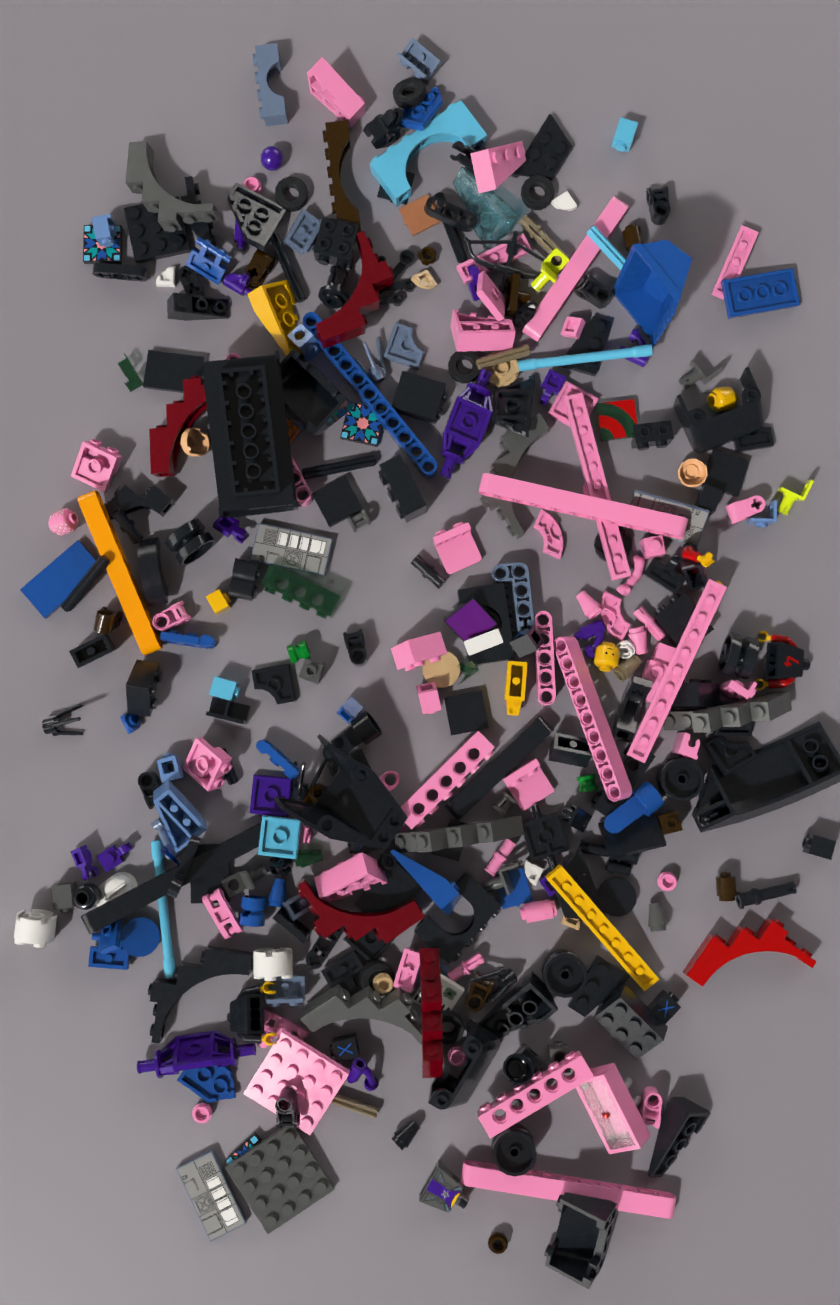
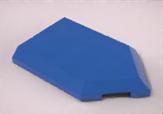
M438 86L431 88V92L426 93L425 99L419 105L402 109L404 117L399 123L400 127L423 131L444 104Z
M214 1065L183 1070L177 1079L178 1082L208 1103L236 1098L232 1069L228 1066L218 1068Z

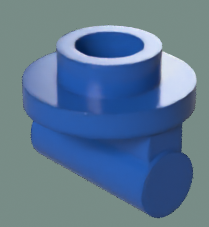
M126 713L120 717L128 734L135 732L141 726V719L138 715Z

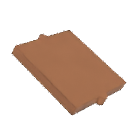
M428 194L399 208V212L404 219V225H407L412 236L442 222L425 213L424 206L429 198Z

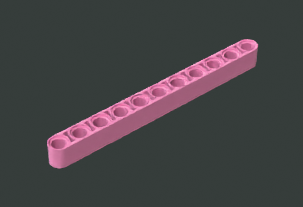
M489 473L482 474L478 491L479 494L676 539H684L688 519L682 516Z
M473 1160L463 1161L460 1180L461 1184L469 1187L556 1201L560 1194L564 1195L565 1192L611 1200L618 1204V1211L668 1219L674 1218L676 1195L665 1191L529 1170L524 1175L515 1177L501 1172L496 1164Z

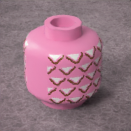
M68 508L53 512L48 521L49 528L53 533L60 536L71 533L77 529L78 516Z

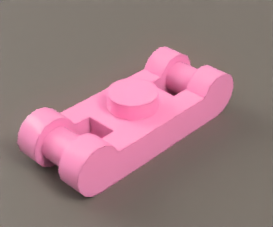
M220 887L214 890V893L202 896L205 907L224 939L232 937L234 933L244 931L243 925L239 924V920ZM217 900L219 905L214 906L213 901ZM231 923L232 926L227 927L226 924Z
M269 1008L264 1009V1031L271 1030L278 1035L275 1036L277 1038L283 1029L289 1033L295 1031L298 1033L296 1037L302 1041L309 1035L310 1031ZM270 1019L276 1021L274 1026L268 1024Z

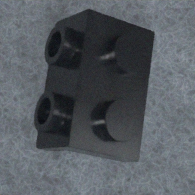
M671 421L635 424L633 426L634 438L631 441L632 449L637 448L639 451L647 450L651 446H656V448L667 447L674 439Z

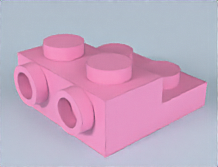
M99 440L83 441L71 477L100 491L107 492L112 477L117 473L123 456L119 455V451L113 447L105 448L101 446L102 442Z
M198 737L195 739L182 769L209 792L219 789L224 785L225 780L223 777L232 768L230 764L232 757L222 748H214L202 737Z

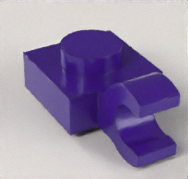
M472 264L467 266L472 279L467 284L472 300L477 301L480 299L476 294L479 270L477 266Z
M549 369L540 387L545 391L539 403L546 406L552 394L557 396L566 377Z
M219 517L213 523V528L227 538L232 534L235 540L241 544L246 540L245 535L247 531L239 527L240 521L236 518Z
M129 842L118 849L113 845L96 857L105 871L109 872L123 863L125 860L122 856L133 848Z
M86 845L70 851L77 869H81L84 881L91 879L89 871L93 877L99 875L98 869L91 865L93 863L92 855Z

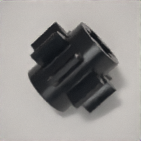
M271 857L269 859L271 863L268 865V868L272 875H280L283 878L292 871L290 867L293 863L290 858Z

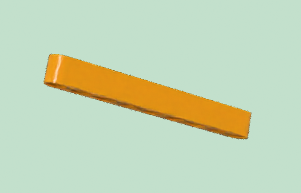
M93 490L77 497L100 556L106 555L110 559L106 570L140 651L145 656L162 649L163 645L157 629L153 626L152 617L99 492Z

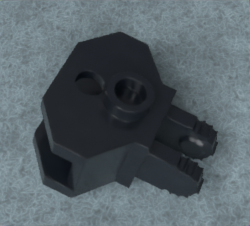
M396 108L394 111L389 109L383 115H377L374 120L366 124L363 131L367 137H371V135L374 137L371 143L375 149L389 147L402 136L400 133L401 127L399 126L404 117L402 109Z

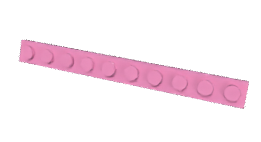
M583 393L565 396L563 400L588 494L592 497L611 501ZM596 521L611 581L630 577L631 572L618 525Z
M708 579L626 755L642 763L646 762L726 591V586Z

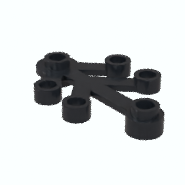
M404 250L400 253V262L393 269L395 275L393 281L405 267H410L414 264V253L412 251ZM379 256L380 260H386L384 256ZM409 258L410 262H404V259ZM411 279L402 282H392V286L378 291L381 297L379 305H402L403 297L400 293H395L393 296L381 295L385 291L394 290L412 292L415 289V284ZM408 283L413 285L411 288L406 287ZM396 297L401 299L399 302L394 301Z

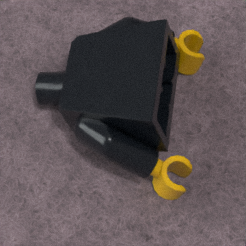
M267 981L262 987L256 985L243 988L236 999L230 1002V1012L227 1014L230 1030L237 1032L239 1038L245 1043L262 1044L264 1042L268 1046L277 1044V1042L273 1043L270 1040V1037L277 1036V1033L272 1032L263 1036L264 998L261 993L275 994V990L269 991L270 985H275L273 982Z

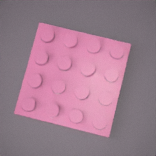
M283 1029L275 1041L277 1044L272 1046L243 1094L276 1114L275 1103L281 1090L285 1087L294 1089L297 1093L298 1109L300 1111L299 1129L311 1135L348 1077L350 1070Z

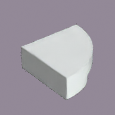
M568 191L551 201V204L556 209L567 211L577 209V204Z
M176 267L166 268L157 277L156 286L176 287Z
M526 860L524 864L525 875L536 886L544 868Z

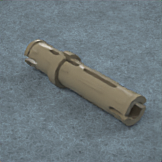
M527 214L519 221V224L530 234V237L542 245L549 253L553 251L546 243L548 242L554 249L558 248L563 254L567 255L542 230L543 227L537 225ZM553 256L558 263L562 261L560 256Z

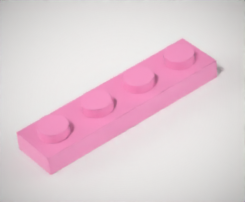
M741 225L711 295L724 300L721 281L740 277L759 232Z
M524 233L519 235L517 242L532 251ZM500 244L477 257L491 263L506 265L508 254L506 253L507 244ZM518 248L517 255L513 256L512 262L529 253ZM472 258L456 266L464 285L472 280L467 266L474 264L478 267L479 273L485 271L488 274L492 271L477 264Z

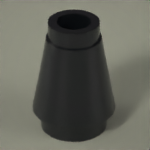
M412 1119L394 1132V1136L391 1139L401 1150L405 1147L408 1148L420 1126Z

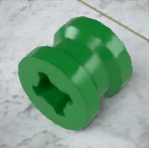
M596 774L576 777L580 783L579 793L598 790V785L595 784Z

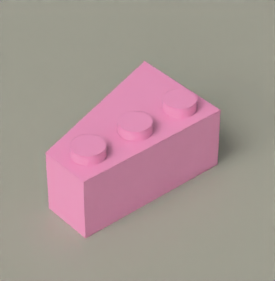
M323 57L307 72L310 93L342 121L347 120L350 128L366 113L364 99L352 90Z
M522 141L471 153L478 193L497 189L526 161Z
M453 309L450 328L457 351H504L513 348L516 331L512 320L504 318L501 321H497L494 316L488 315V318L476 316L477 313L471 312L470 315L459 313L458 309Z
M364 853L354 854L347 861L339 862L337 866L330 870H324L320 875L314 877L319 899L328 903L352 896L353 891L364 888V891L369 890L370 885L381 882L382 885L388 883L385 871L378 866V860Z

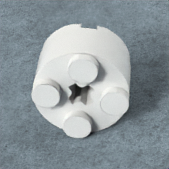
M32 909V913H26V910L17 912L14 943L18 945L34 944L33 946L36 948L46 947V943L54 941L57 915L53 916V912L42 909Z
M273 947L253 951L254 979L275 981L276 977L279 976L283 979L293 978L292 948L280 947V949H273Z

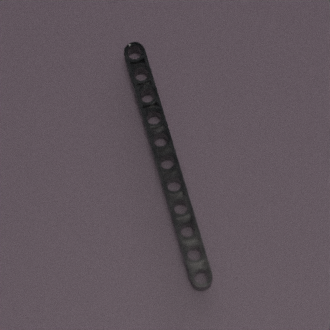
M261 822L195 856L182 886L259 847ZM179 865L82 915L81 919L88 933L92 934L165 896Z

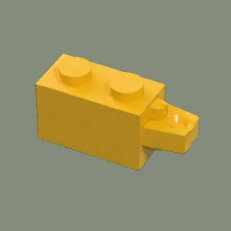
M507 661L504 700H506L507 715L519 716L521 704L525 701L527 662Z

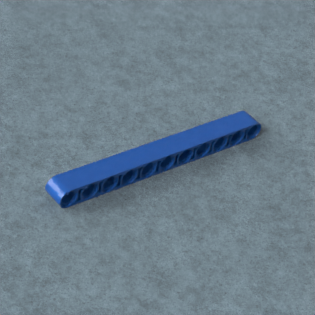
M314 312L306 313L303 317V325L314 335L324 355L362 402L370 409L421 475L425 478L434 477L437 473L436 460L341 343L323 349L316 334V324L308 326L310 321L319 323L322 320ZM334 349L340 351L337 355L331 354V351ZM344 364L352 365L349 369L342 368ZM356 378L363 379L360 384L354 383V380ZM368 392L375 394L373 398L365 397ZM382 406L387 409L383 413L377 411V408ZM391 421L398 422V425L393 428L388 424ZM407 435L410 437V440L402 442L400 438ZM420 450L422 454L419 457H415L412 455V452ZM427 464H431L434 467V469L432 471H426L424 470V466Z

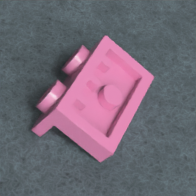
M730 680L721 683L720 692L729 698H738L740 702L748 698L751 699L757 691L755 687L758 683L753 681L743 684L738 680Z

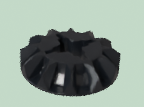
M529 300L519 307V310L513 316V325L516 327L526 325L535 315L537 303Z

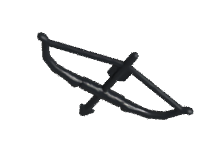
M514 231L512 240H469L468 237H463L470 257L477 264L491 271L495 270L504 273L502 284L499 285V291L502 294L508 289L506 283L509 274H521V279L534 280L539 276V274H532L510 267L513 256L517 255L518 248H521L542 262L545 260V258L517 242L518 231ZM471 244H507L506 253L508 254L506 265L491 263L478 258L473 253ZM558 262L552 263L555 266L559 265Z

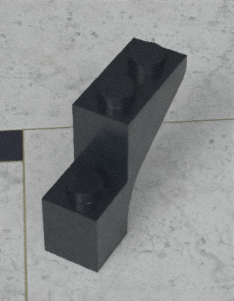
M124 484L123 487H119L114 492V497L110 501L105 502L104 505L110 519L113 520L114 517L111 513L118 507H121L126 515L141 509H150L164 517L175 502L155 485L149 487L141 499Z

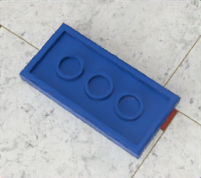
M793 268L721 281L728 319L793 308L800 305Z
M77 540L20 590L39 613L47 619L61 607V604L96 562V559Z

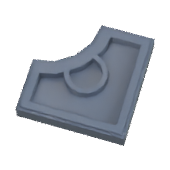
M395 322L383 359L419 371L425 351L418 348L415 344L412 327Z

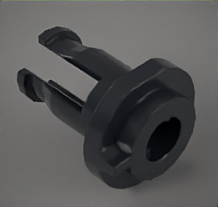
M461 141L455 142L452 148L461 153L457 156L452 154L450 158L465 166L467 173L475 177L471 153L486 150L487 148L483 146L472 148L469 145H464Z
M333 265L330 268L331 274L328 277L327 285L319 290L318 297L327 307H343L349 299L348 293L345 292L346 277L349 272L345 267H342L340 281L337 284L334 283L336 266Z

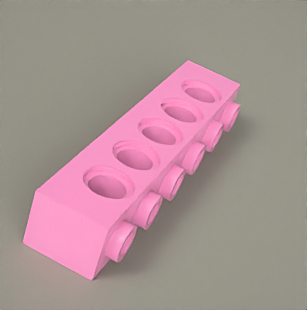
M479 731L401 806V809L408 817L405 823L411 829L414 827L418 829L425 822L423 818L428 813L432 815L439 808L437 804L442 799L446 801L453 794L451 790L455 786L459 788L466 781L465 776L469 772L473 774L479 769L480 765L478 763L483 758L488 760L494 754L492 751L494 746ZM472 748H476L479 751L478 758L474 760L468 756V752ZM457 762L465 764L464 772L457 773L454 767ZM445 775L450 776L452 779L451 785L447 787L441 784V778ZM430 789H435L438 792V797L435 800H430L427 797V792ZM416 803L424 805L425 809L420 814L415 813L413 810V806Z
M580 1050L577 1052L572 1051L559 1063L558 1061L551 1063L548 1069L542 1073L541 1071L534 1073V1076L528 1083L515 1085L512 1091L499 1094L496 1097L497 1100L492 1103L486 1102L481 1105L477 1111L478 1119L491 1139L593 1078L594 1075ZM566 1068L574 1070L571 1075L563 1074ZM550 1078L557 1080L552 1086L546 1084ZM536 1088L539 1090V1093L536 1096H532L529 1094L531 1089ZM520 1099L522 1103L519 1106H514L512 1101ZM502 1109L505 1111V1114L497 1116L495 1111Z

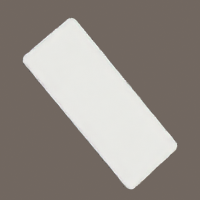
M499 629L464 641L469 656L503 643Z

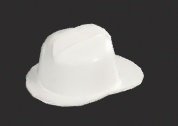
M118 872L99 886L102 898L97 907L137 887L135 877L127 872Z

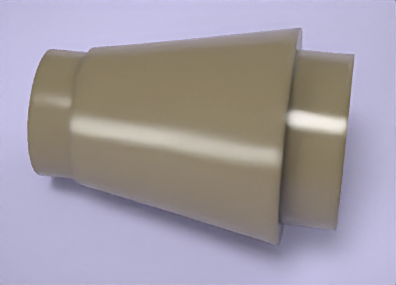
M633 655L619 663L618 667L613 669V673L617 679L623 682L632 676L642 662L637 655Z

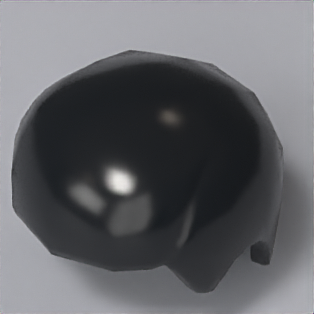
M514 1053L509 1055L503 1062L502 1071L506 1080L510 1083L523 1085L532 1079L535 1067L529 1057L521 1053Z

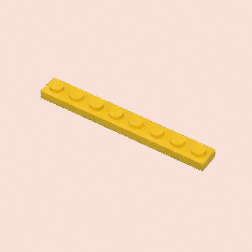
M561 864L545 876L644 992L659 980L658 976Z

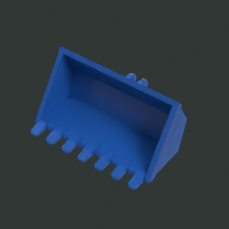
M669 240L633 244L611 291L650 339L649 344H652V350L657 340L663 334L664 329L670 323L672 316L675 315L692 262L690 256Z

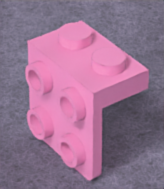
M459 522L452 526L453 529L449 531L443 529L435 533V537H433V543L447 574H453L480 562L482 559L472 537L471 527L468 522L465 524Z

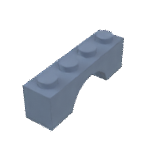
M277 43L255 46L256 54L252 55L254 66L258 68V72H255L256 84H260V89L257 90L258 101H262V107H259L260 118L264 119L266 126L288 124L284 96L275 94L269 88V83L273 76L281 71Z

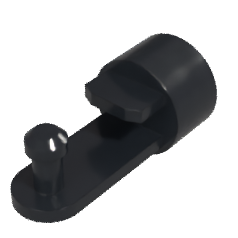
M364 711L350 721L352 725L350 728L331 742L346 753H349L363 742L368 745L381 736L382 731L374 718L367 711ZM324 747L323 757L329 762H335Z

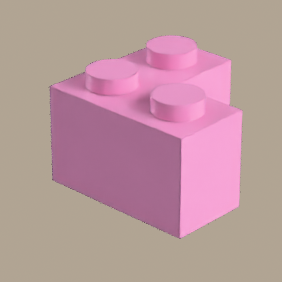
M441 632L410 639L391 648L397 670L405 668V671L425 665V661L430 660V663L442 660L441 656L447 654Z

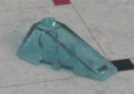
M461 167L453 181V185L461 202L477 218V224L474 229L476 235L480 240L502 239L512 231L520 215L493 190L478 193L475 176L465 167ZM485 244V245H486L487 247H491V246L494 245V244Z

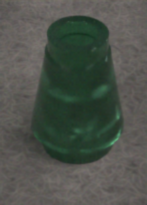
M298 849V858L295 859L296 867L304 868L323 861L321 849Z

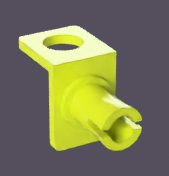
M555 248L541 263V273L531 283L532 287L540 292L549 280L555 283L557 281V274L569 262V258L558 248ZM553 256H560L562 263L558 266L551 263Z
M807 480L800 495L783 487L778 488L777 491L783 493L784 497L777 511L788 516L795 500H805L814 480Z

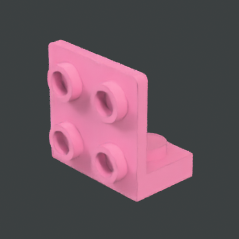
M536 758L502 779L522 811L554 792V788L543 773Z

